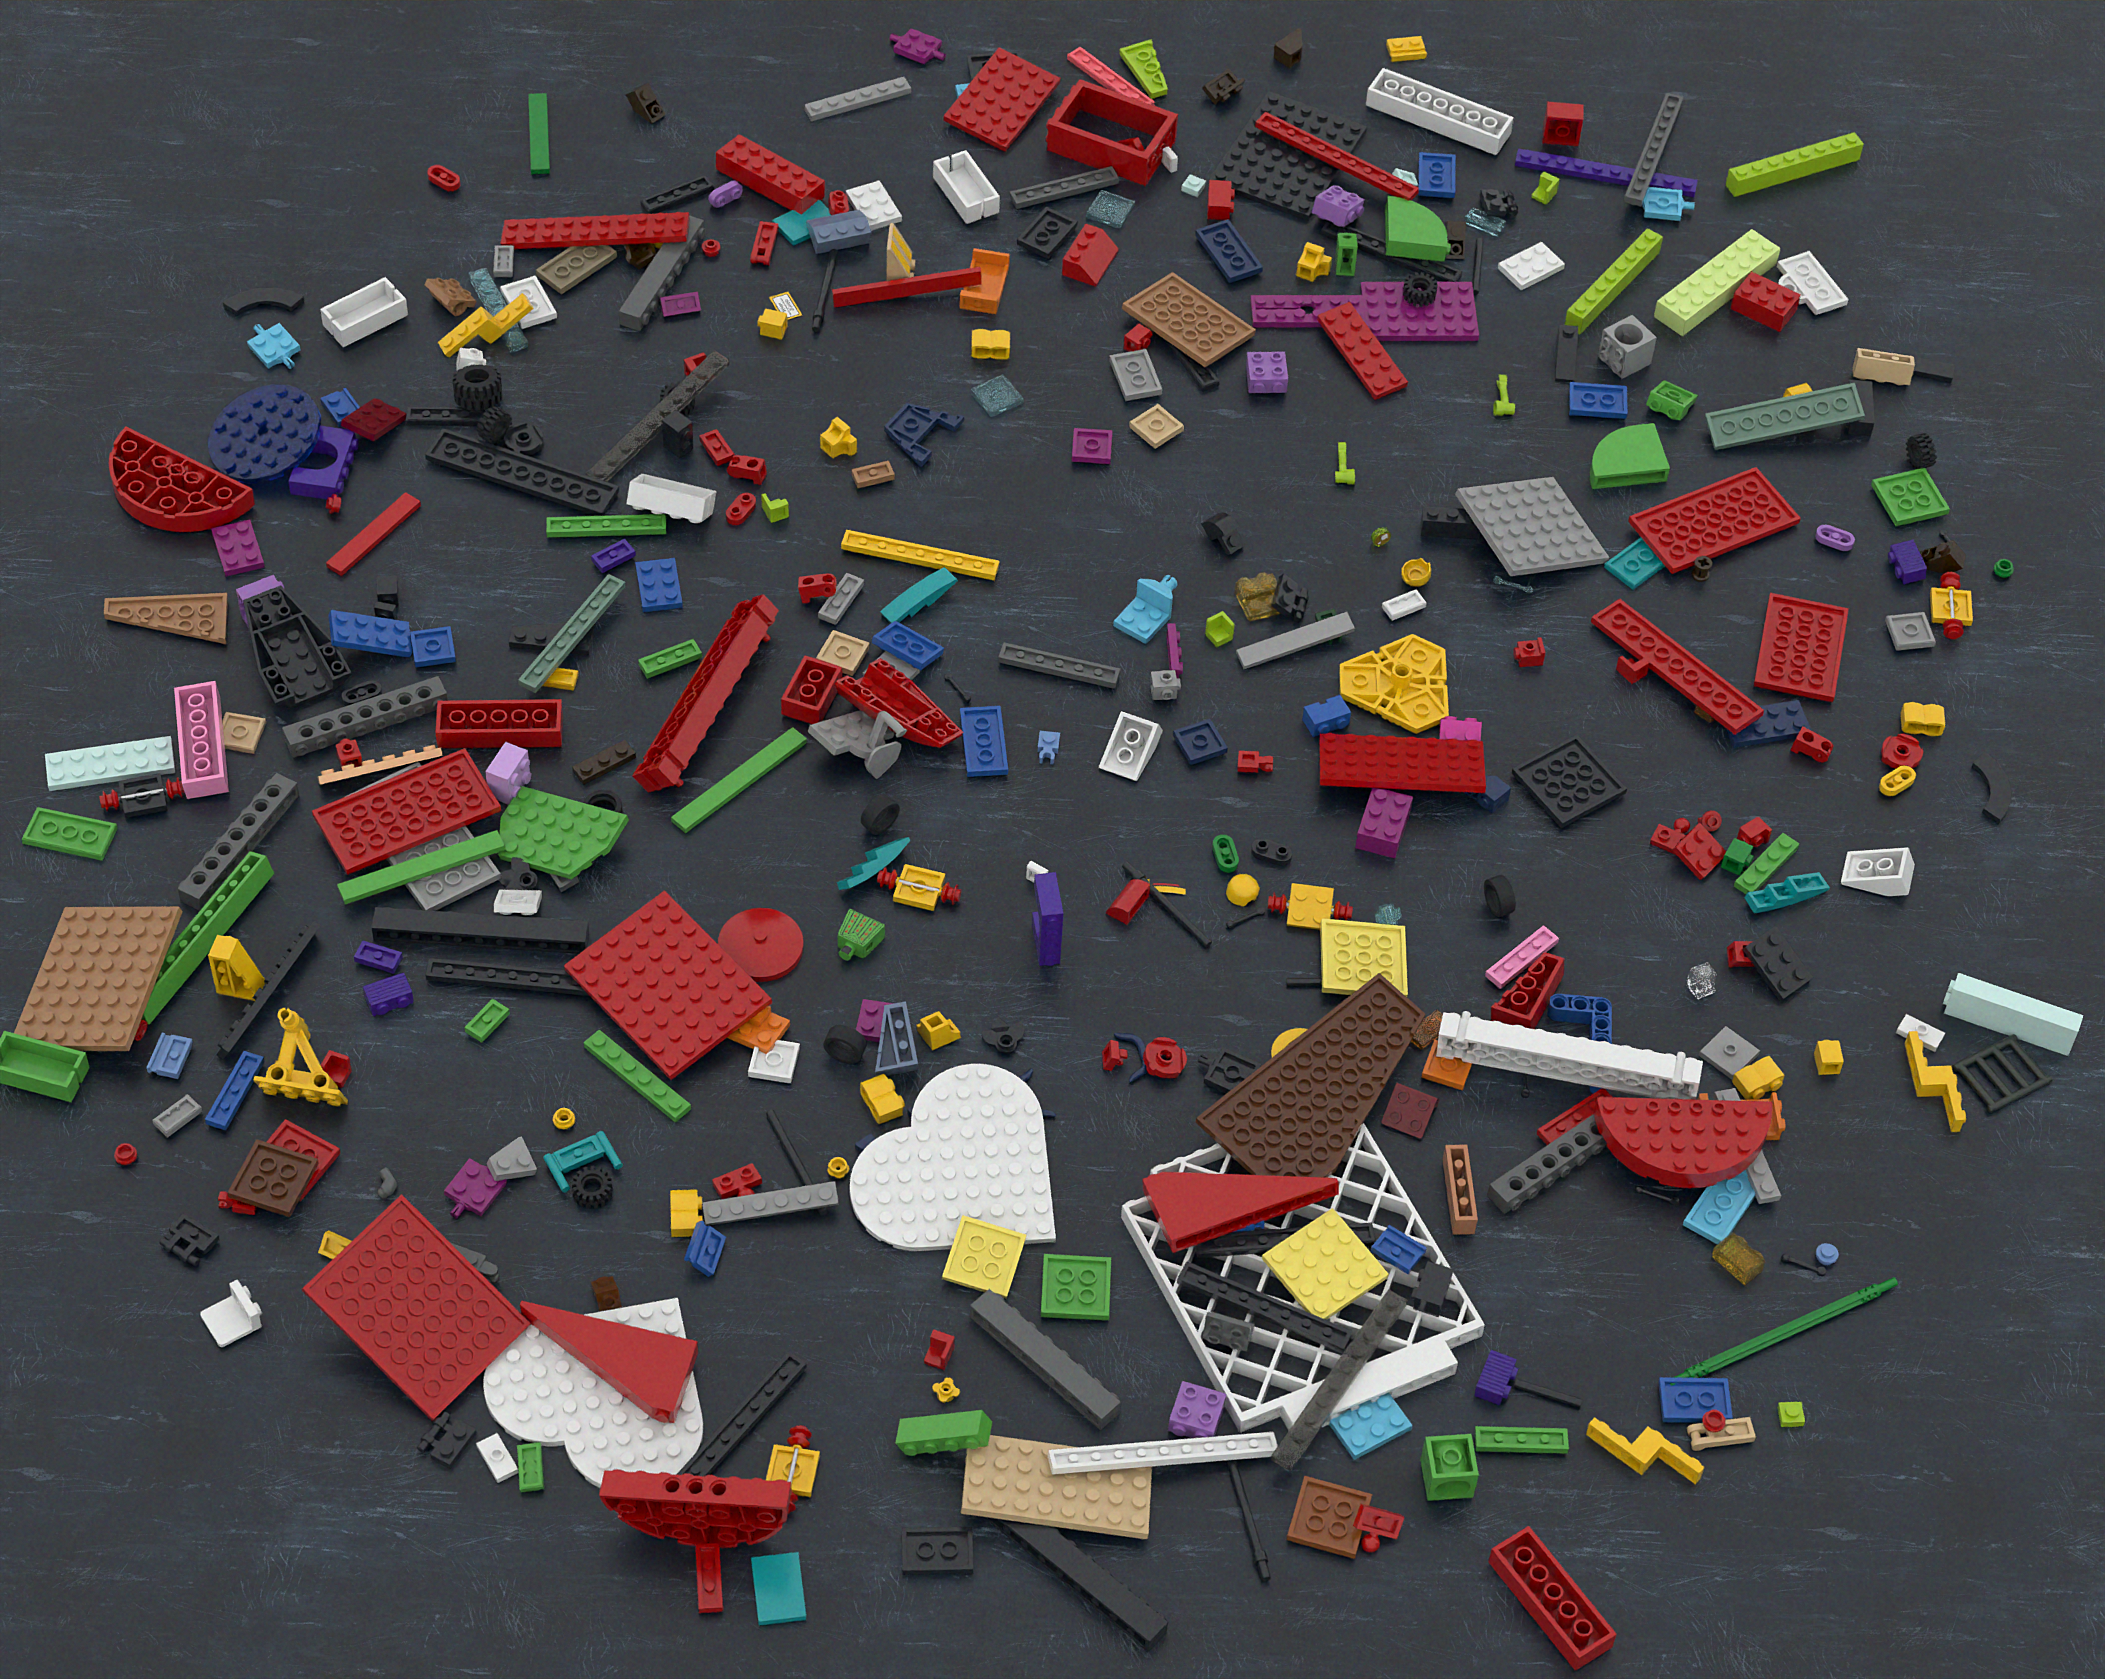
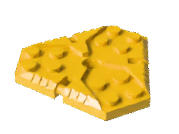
M1411 634L1380 647L1377 654L1372 650L1343 662L1339 666L1340 695L1344 700L1358 705V707L1364 708L1373 714L1378 713L1382 715V718L1398 726L1401 725V727L1415 734L1440 724L1441 719L1449 716L1447 685H1445L1447 681L1445 649L1423 638Z

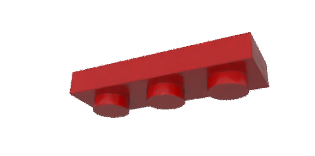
M719 1543L695 1544L699 1613L722 1612Z

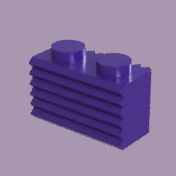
M1914 539L1890 545L1888 560L1890 564L1894 563L1895 575L1897 578H1901L1903 584L1917 582L1926 578L1927 567Z
M404 972L362 986L364 997L372 1016L383 1015L389 1010L396 1009L397 1007L404 1008L414 1002L412 989Z
M1491 1350L1478 1380L1474 1396L1497 1405L1501 1404L1503 1398L1507 1399L1512 1387L1508 1385L1509 1381H1515L1519 1368L1515 1367L1517 1359Z

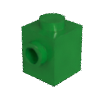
M1734 838L1724 855L1721 868L1740 876L1745 866L1749 867L1754 858V855H1751L1753 846Z

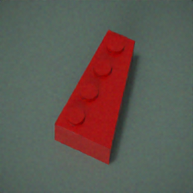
M1544 952L1528 968V972L1523 977L1520 976L1516 984L1502 995V999L1491 1006V1021L1535 1029L1550 998L1564 976V958Z

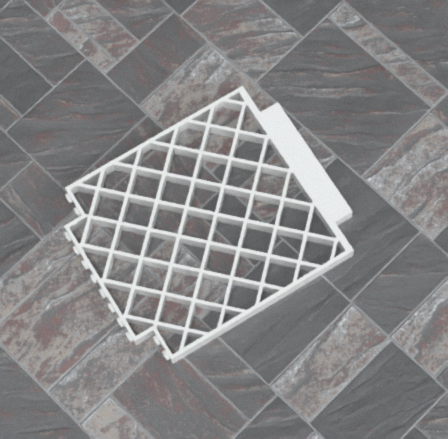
M1363 1123L1356 1135L1358 1138L1354 1148L1349 1147L1342 1161L1348 1163L1343 1177L1339 1178L1333 1175L1328 1177L1337 1178L1339 1181V1195L1335 1196L1330 1209L1333 1208L1337 1212L1342 1195L1373 1205L1368 1221L1337 1212V1214L1346 1224L1372 1223L1375 1240L1387 1229L1386 1227L1374 1224L1379 1207L1402 1214L1408 1221L1404 1234L1427 1247L1426 1253L1422 1256L1430 1258L1433 1263L1450 1268ZM1216 1143L1212 1147L1204 1150L1199 1149L1191 1155L1178 1157L1167 1164H1159L1151 1169L1150 1175L1161 1172L1227 1174L1232 1160L1235 1159ZM1361 1146L1364 1147L1366 1152L1360 1150ZM1226 1157L1220 1173L1200 1167ZM1354 1165L1378 1172L1383 1179L1380 1189L1376 1190L1348 1181ZM1387 1187L1391 1194L1385 1193ZM1146 1196L1138 1200H1130L1122 1205L1121 1218L1216 1391L1227 1394L1225 1407L1239 1433L1281 1417L1294 1439L1329 1425L1331 1419L1339 1417V1415L1350 1409L1351 1411L1359 1409V1405L1363 1402L1371 1400L1374 1403L1378 1400L1379 1396L1388 1392L1394 1399L1452 1376L1456 1373L1458 1362L1450 1349L1483 1335L1485 1324L1454 1273L1446 1299L1455 1301L1461 1311L1457 1321L1442 1316L1436 1317L1414 1310L1412 1306L1387 1299L1393 1281L1412 1288L1415 1286L1419 1287L1420 1282L1417 1281L1419 1273L1411 1271L1408 1275L1392 1264L1378 1260L1389 1273L1382 1296L1367 1292L1352 1302L1353 1304L1376 1311L1370 1328L1339 1319L1340 1311L1327 1319L1332 1323L1353 1331L1351 1339L1364 1343L1358 1361L1326 1351L1327 1347L1322 1344L1320 1348L1290 1339L1288 1338L1289 1330L1284 1329L1282 1335H1278L1254 1327L1250 1341L1276 1350L1269 1368L1238 1358L1241 1350L1233 1349L1231 1355L1206 1347L1202 1341L1207 1312H1214L1218 1300L1211 1298L1207 1309L1203 1310L1182 1303L1178 1298L1182 1285L1177 1284V1278L1186 1261L1191 1263L1196 1252L1195 1245L1187 1248L1188 1251L1182 1266L1156 1258L1154 1249L1158 1240L1165 1242L1167 1240L1158 1222L1137 1216L1152 1210ZM1310 1204L1288 1212L1281 1228L1264 1223V1229L1258 1227L1255 1230L1289 1228L1294 1214L1315 1220L1330 1209ZM1412 1230L1414 1231L1417 1237L1411 1236ZM1144 1235H1147V1236H1150V1237H1151L1149 1243H1148V1241L1146 1240V1238H1145ZM1248 1254L1214 1257L1226 1261L1220 1274L1227 1278L1232 1264L1262 1273V1278L1256 1290L1261 1293L1264 1292L1269 1276L1277 1278L1260 1256ZM1168 1278L1176 1280L1173 1287ZM1273 1297V1298L1278 1299V1300H1280V1301H1282V1302H1285V1303L1290 1304V1305H1292V1306H1294V1307H1297V1308H1299V1309H1301V1310H1304V1309L1302 1308V1306H1300V1304L1297 1302L1296 1299H1295V1302H1294V1303H1291V1302H1288V1301H1285V1300H1282V1299ZM1247 1313L1245 1322L1251 1323L1254 1316ZM1382 1313L1414 1323L1408 1341L1375 1331ZM1465 1317L1468 1323L1462 1325ZM1192 1322L1200 1324L1198 1332ZM1419 1325L1441 1332V1334L1413 1344ZM1370 1345L1393 1352L1363 1364ZM1282 1352L1314 1362L1307 1381L1276 1371ZM1320 1365L1342 1372L1313 1384ZM1217 1367L1225 1369L1223 1377ZM1232 1372L1263 1382L1256 1401L1230 1392L1227 1384ZM1270 1385L1292 1392L1263 1404Z

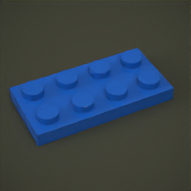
M331 610L328 615L332 646L409 658L412 654L409 622Z
M1001 706L960 708L961 728L964 732L962 737L967 777L1008 775Z

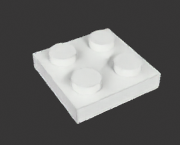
M499 890L494 902V912H500L502 915H510L512 913L532 915L537 913L542 899V891Z
M777 1040L772 1051H769L767 1054L754 1047L748 1077L791 1083L800 1050V1043Z

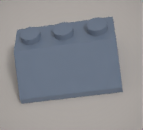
M861 210L806 220L816 254L829 252L831 249L839 250L870 243V226L867 217Z

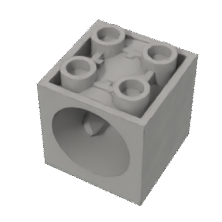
M1631 315L1603 329L1598 356L1614 373L1623 379L1651 364L1657 337Z

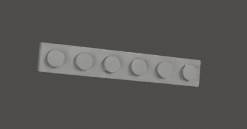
M900 77L804 104V110L810 120L815 121L910 94L911 87L905 77Z
M1735 1088L1716 1091L1713 1096L1714 1100L1741 1101ZM1761 1149L1755 1161L1745 1169L1759 1204L1778 1201L1781 1197Z
M835 1181L702 1203L706 1226L839 1205Z

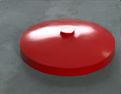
M753 908L734 915L725 923L719 934L718 945L755 982H767L787 975L797 966L803 954V935L798 924L783 912L769 908Z

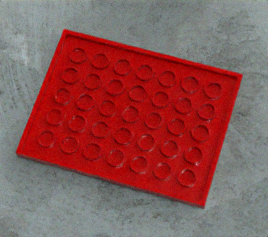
M665 890L564 965L567 973L670 1080L772 1003V998Z
M402 1194L302 1288V1291L431 1421L531 1324Z

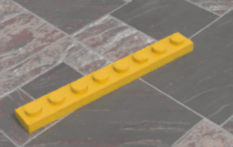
M846 530L841 543V549L936 569L945 567L950 572L994 581L999 568L998 560Z

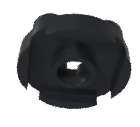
M525 422L516 423L507 429V433L504 435V444L508 450L529 456L543 449V433L534 424L530 426Z

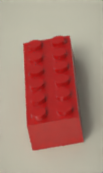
M740 134L716 152V170L791 211L794 210L802 215L818 200L821 201L825 198V180Z
M562 699L437 701V748H502L505 742L518 747H562Z
M1529 1526L1491 1549L1489 1564L1575 1671L1613 1647L1617 1635Z

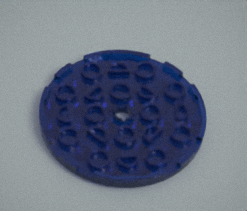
M273 384L252 389L225 406L214 421L208 438L210 458L222 474L241 483H257L259 480L264 479L271 481L284 476L283 472L292 467L294 469L298 467L316 446L321 433L319 409L306 392L294 386ZM268 431L267 434H264V435L261 436L260 433H264V432Z

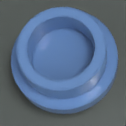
M1828 1243L1819 1245L1816 1250V1257L1823 1265H1830L1836 1262L1839 1255L1837 1248Z

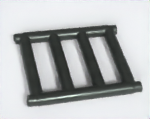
M2015 1034L1952 1065V1069L1955 1072L1959 1071L1986 1103V1109L1989 1113L2053 1081L2050 1075L2046 1076L2020 1046ZM2010 1046L2038 1080L2029 1084L2001 1050ZM1993 1054L2021 1088L2011 1092L1984 1058ZM1976 1063L2004 1097L1994 1101L1967 1067Z

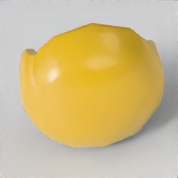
M1423 558L1406 562L1401 569L1402 579L1413 587H1420L1426 584L1431 578L1430 562H1425Z
M1239 874L1234 876L1228 883L1226 895L1232 903L1246 906L1248 902L1256 900L1260 887L1257 880L1251 875Z

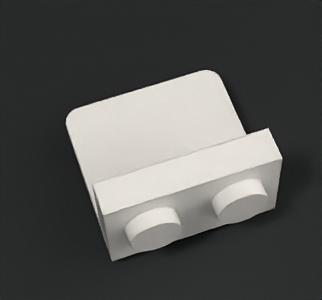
M238 1280L229 1284L232 1296L201 1312L202 1320L220 1347H224L262 1327L259 1317L262 1315L260 1307L256 1302H251V1294L246 1286L242 1287Z

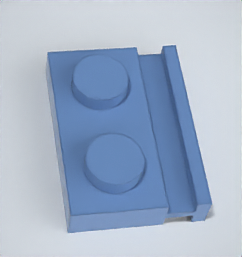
M162 1033L147 1065L148 1073L156 1072L158 1075L178 1079L192 1048V1039L172 1034L168 1036Z

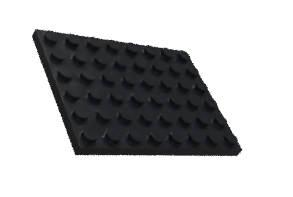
M1269 91L1209 180L1231 181V189H1235L1234 194L1308 221L1313 214L1312 210L1316 196L1331 187L1341 170L1256 128V121L1267 112L1350 154L1354 152L1367 132V126Z

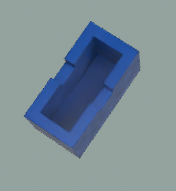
M1341 695L1326 699L1325 704L1320 705L1317 702L1305 706L1302 720L1311 735L1315 737L1348 726L1351 711Z

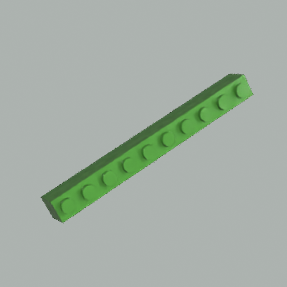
M250 851L168 948L142 1019L147 1021L148 1025L210 952L216 936H223L274 875V871L265 855Z

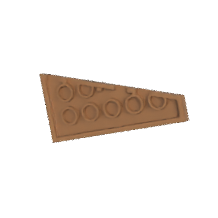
M227 593L105 598V619L226 644Z

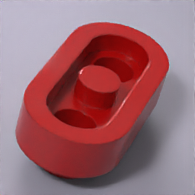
M433 165L428 169L429 181L447 191H455L460 187V177L441 165Z
M840 190L832 191L828 198L829 213L835 215L848 212V198L844 192Z
M750 493L740 494L726 510L727 522L731 525L742 524L756 508L755 496Z

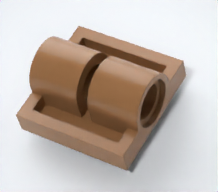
M427 279L425 283L430 294L454 316L461 315L467 307H474L477 302L471 296V293L463 289L455 279Z

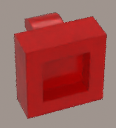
M1110 1040L1103 1049V1070L1112 1071L1115 1065H1123V1059L1128 1058L1127 1050L1119 1049L1118 1041Z

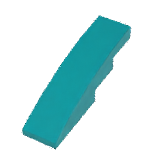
M944 567L911 586L880 612L890 623L894 621L900 623L908 614L911 617L915 615L924 605L931 606L958 580Z
M909 837L894 840L865 852L867 861L851 867L853 876L838 881L839 890L851 888L869 879L886 867L910 842Z
M1820 872L1789 876L1782 883L1767 884L1764 890L1747 892L1744 898L1752 911L1759 913L1801 902L1828 891L1830 887Z

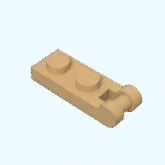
M1750 1417L1726 1420L1725 1427L1720 1432H1710L1705 1429L1702 1423L1692 1424L1687 1427L1688 1435L1692 1438L1691 1446L1694 1451L1707 1447L1754 1442L1756 1438ZM1706 1433L1707 1437L1701 1438L1700 1434Z

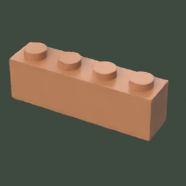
M1445 1145L1442 1160L1452 1234H1475L1478 1218L1468 1146Z

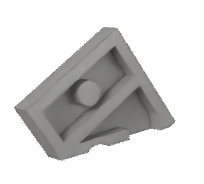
M518 1137L491 1156L487 1162L494 1181L535 1175L537 1171L522 1137Z

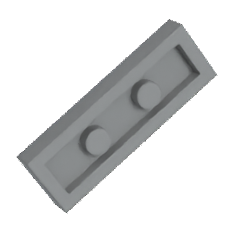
M846 573L837 585L836 593L827 599L818 612V618L836 625L864 586V579Z

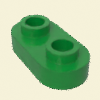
M1227 835L1216 836L1213 840L1212 849L1217 865L1223 872H1234L1239 864V857L1234 842Z

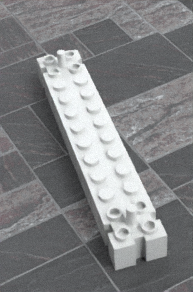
M1464 1011L1462 1016L1457 1013L1443 1012L1438 1037L1437 1057H1445L1447 1059L1457 1057L1462 1058L1463 1062L1657 1099L1696 1100L1703 1061L1695 1058H1685L1686 1054L1684 1052H1678L1677 1056L1669 1053L1662 1054L1648 1049H1635L1627 1045H1614L1606 1041H1593L1585 1037L1577 1038L1563 1033L1546 1032L1542 1029L1524 1028L1521 1025H1508L1499 1021L1482 1020L1478 1017H1470L1471 1014L1468 1011Z

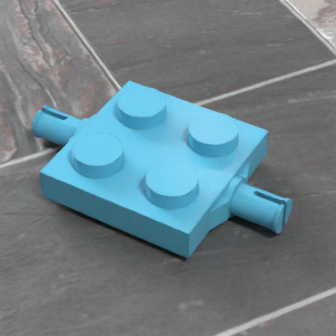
M1649 187L1642 203L1644 217L1680 221L1683 209L1694 210L1695 202H1684L1682 190Z
M280 323L268 330H264L260 324L255 325L253 329L258 335L247 341L248 347L268 369L282 362L289 369H291V366L293 368L295 363L290 357L301 350L300 345Z

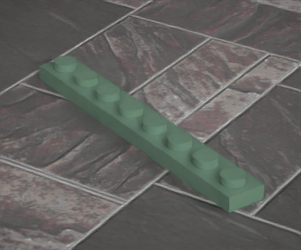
M608 574L518 679V684L536 693L626 587L625 582Z

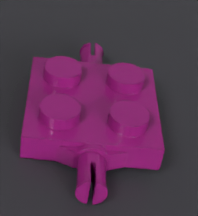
M910 29L904 36H898L894 33L890 35L889 40L896 42L893 49L894 53L925 64L934 57L942 61L946 58L945 53L938 51L942 46V40L914 29Z
M469 1158L444 1190V1195L457 1204L450 1212V1215L457 1219L463 1210H468L482 1216L506 1186L507 1180L494 1181L488 1166L480 1165Z

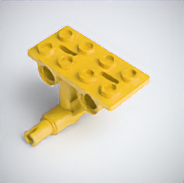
M286 1008L280 1009L278 1018L285 1033L278 1061H275V1064L268 1068L266 1078L254 1076L253 1081L258 1085V1088L264 1090L263 1093L275 1096L277 1093H283L287 1098L298 1099V1096L306 1097L307 1101L319 1103V1100H323L332 1106L347 1104L348 1099L338 1090L337 1084L323 1071L308 1041L310 1039V1032L304 1019L300 1018L296 1012L291 1011L289 1008L287 1010ZM297 1045L311 1073L294 1070L295 1065L293 1061Z

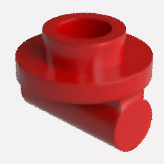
M1712 810L1707 811L1702 817L1698 818V823H1701L1708 831L1717 830L1722 822L1720 814Z

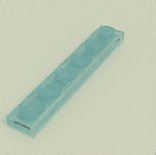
M486 267L468 273L469 280L487 312L495 316L507 306ZM518 323L501 335L510 352L528 347V341Z

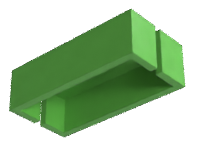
M4 1031L0 1038V1083L72 1102L80 1087L79 1083H82L90 1068L86 1053Z

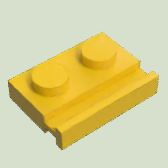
M1421 36L1387 39L1386 41L1392 62L1426 59L1427 52H1425Z

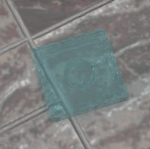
M1101 190L1087 211L1086 218L1120 229L1133 209L1135 201Z
M1004 375L971 388V394L990 417L1024 403V398Z

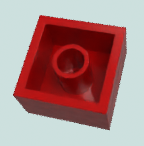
M1547 102L1543 124V143L1579 146L1584 105Z

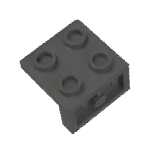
M1207 1312L1203 1339L1214 1344L1219 1343L1229 1346L1234 1350L1247 1351L1255 1324L1218 1313Z

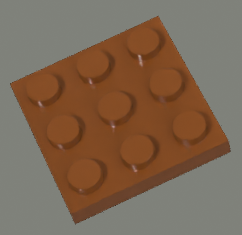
M1304 1476L1287 1540L1355 1559L1363 1530L1355 1528L1353 1523L1360 1504L1370 1506L1372 1494Z

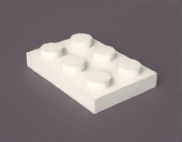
M880 181L846 190V196L854 210H861L867 217L871 231L888 226L890 223L895 224L902 221L900 212Z
M1540 242L1500 262L1498 269L1520 290H1523L1563 270L1565 263L1545 244Z
M536 276L500 286L501 293L507 304H510L523 293L528 297L534 308L518 321L521 329L557 318V312Z

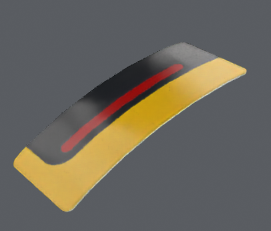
M1147 879L1159 892L1186 894L1185 881Z

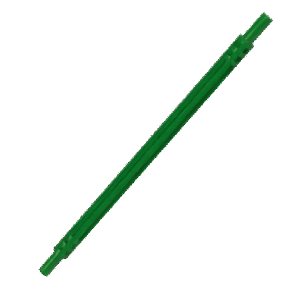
M1893 1277L1878 1285L1872 1284L1685 1369L1683 1373L1672 1378H1700L1879 1297L1882 1292L1897 1286L1898 1282Z

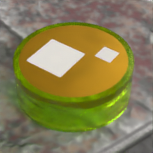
M1386 527L1376 529L1371 535V540L1375 546L1384 545L1391 538V533Z

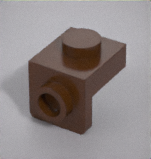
M613 1276L600 1277L596 1281L591 1282L599 1312L621 1308L619 1291Z

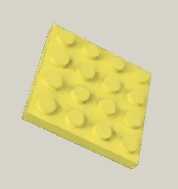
M1321 919L1323 993L1352 995L1380 973L1406 997L1408 996L1405 926Z
M1333 1208L1262 1255V1260L1306 1312L1325 1320L1373 1289L1389 1276V1273Z

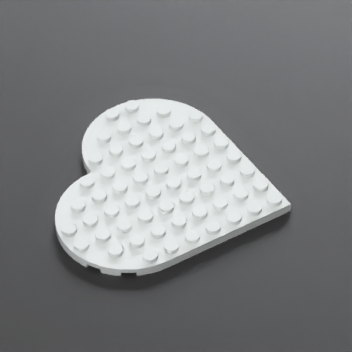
M967 1064L953 1067L940 1073L928 1082L915 1101L912 1110L911 1127L896 1129L878 1137L862 1151L855 1162L850 1178V1199L853 1211L857 1219L865 1226L866 1231L877 1240L891 1244L897 1249L908 1251L951 1249L961 1217L964 1215L1026 1234L1024 1244L1055 1242L1056 1236L1043 1115L1040 1104L1029 1086L1013 1073L986 1064Z
M678 1298L585 1314L590 1317L686 1338ZM533 1325L528 1326L485 1370L484 1395L488 1410L495 1422H498L505 1429V1432L520 1441L523 1439L534 1443L540 1442L542 1446L565 1445L566 1453L574 1468L584 1475L587 1481L601 1488L604 1470L620 1469L625 1472L645 1471L657 1474L667 1472L676 1475L699 1450L702 1444L703 1420L693 1370L675 1423H662L651 1418Z

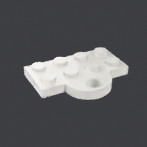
M1810 251L1778 261L1777 268L1783 274L1779 284L1801 294L1799 304L1806 303L1815 315L1847 305L1848 298Z

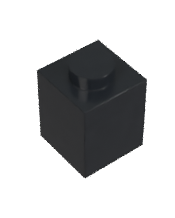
M397 575L376 576L378 602L399 606Z

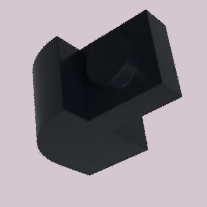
M1221 512L1201 523L1210 541L1218 538L1226 555L1232 554L1245 545L1237 531V528L1240 526L1229 514Z

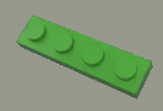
M1782 833L1735 881L1734 887L1744 894L1758 891L1799 848V843Z
M1475 1426L1474 1430L1476 1451L1568 1453L1569 1450L1568 1432L1564 1428Z

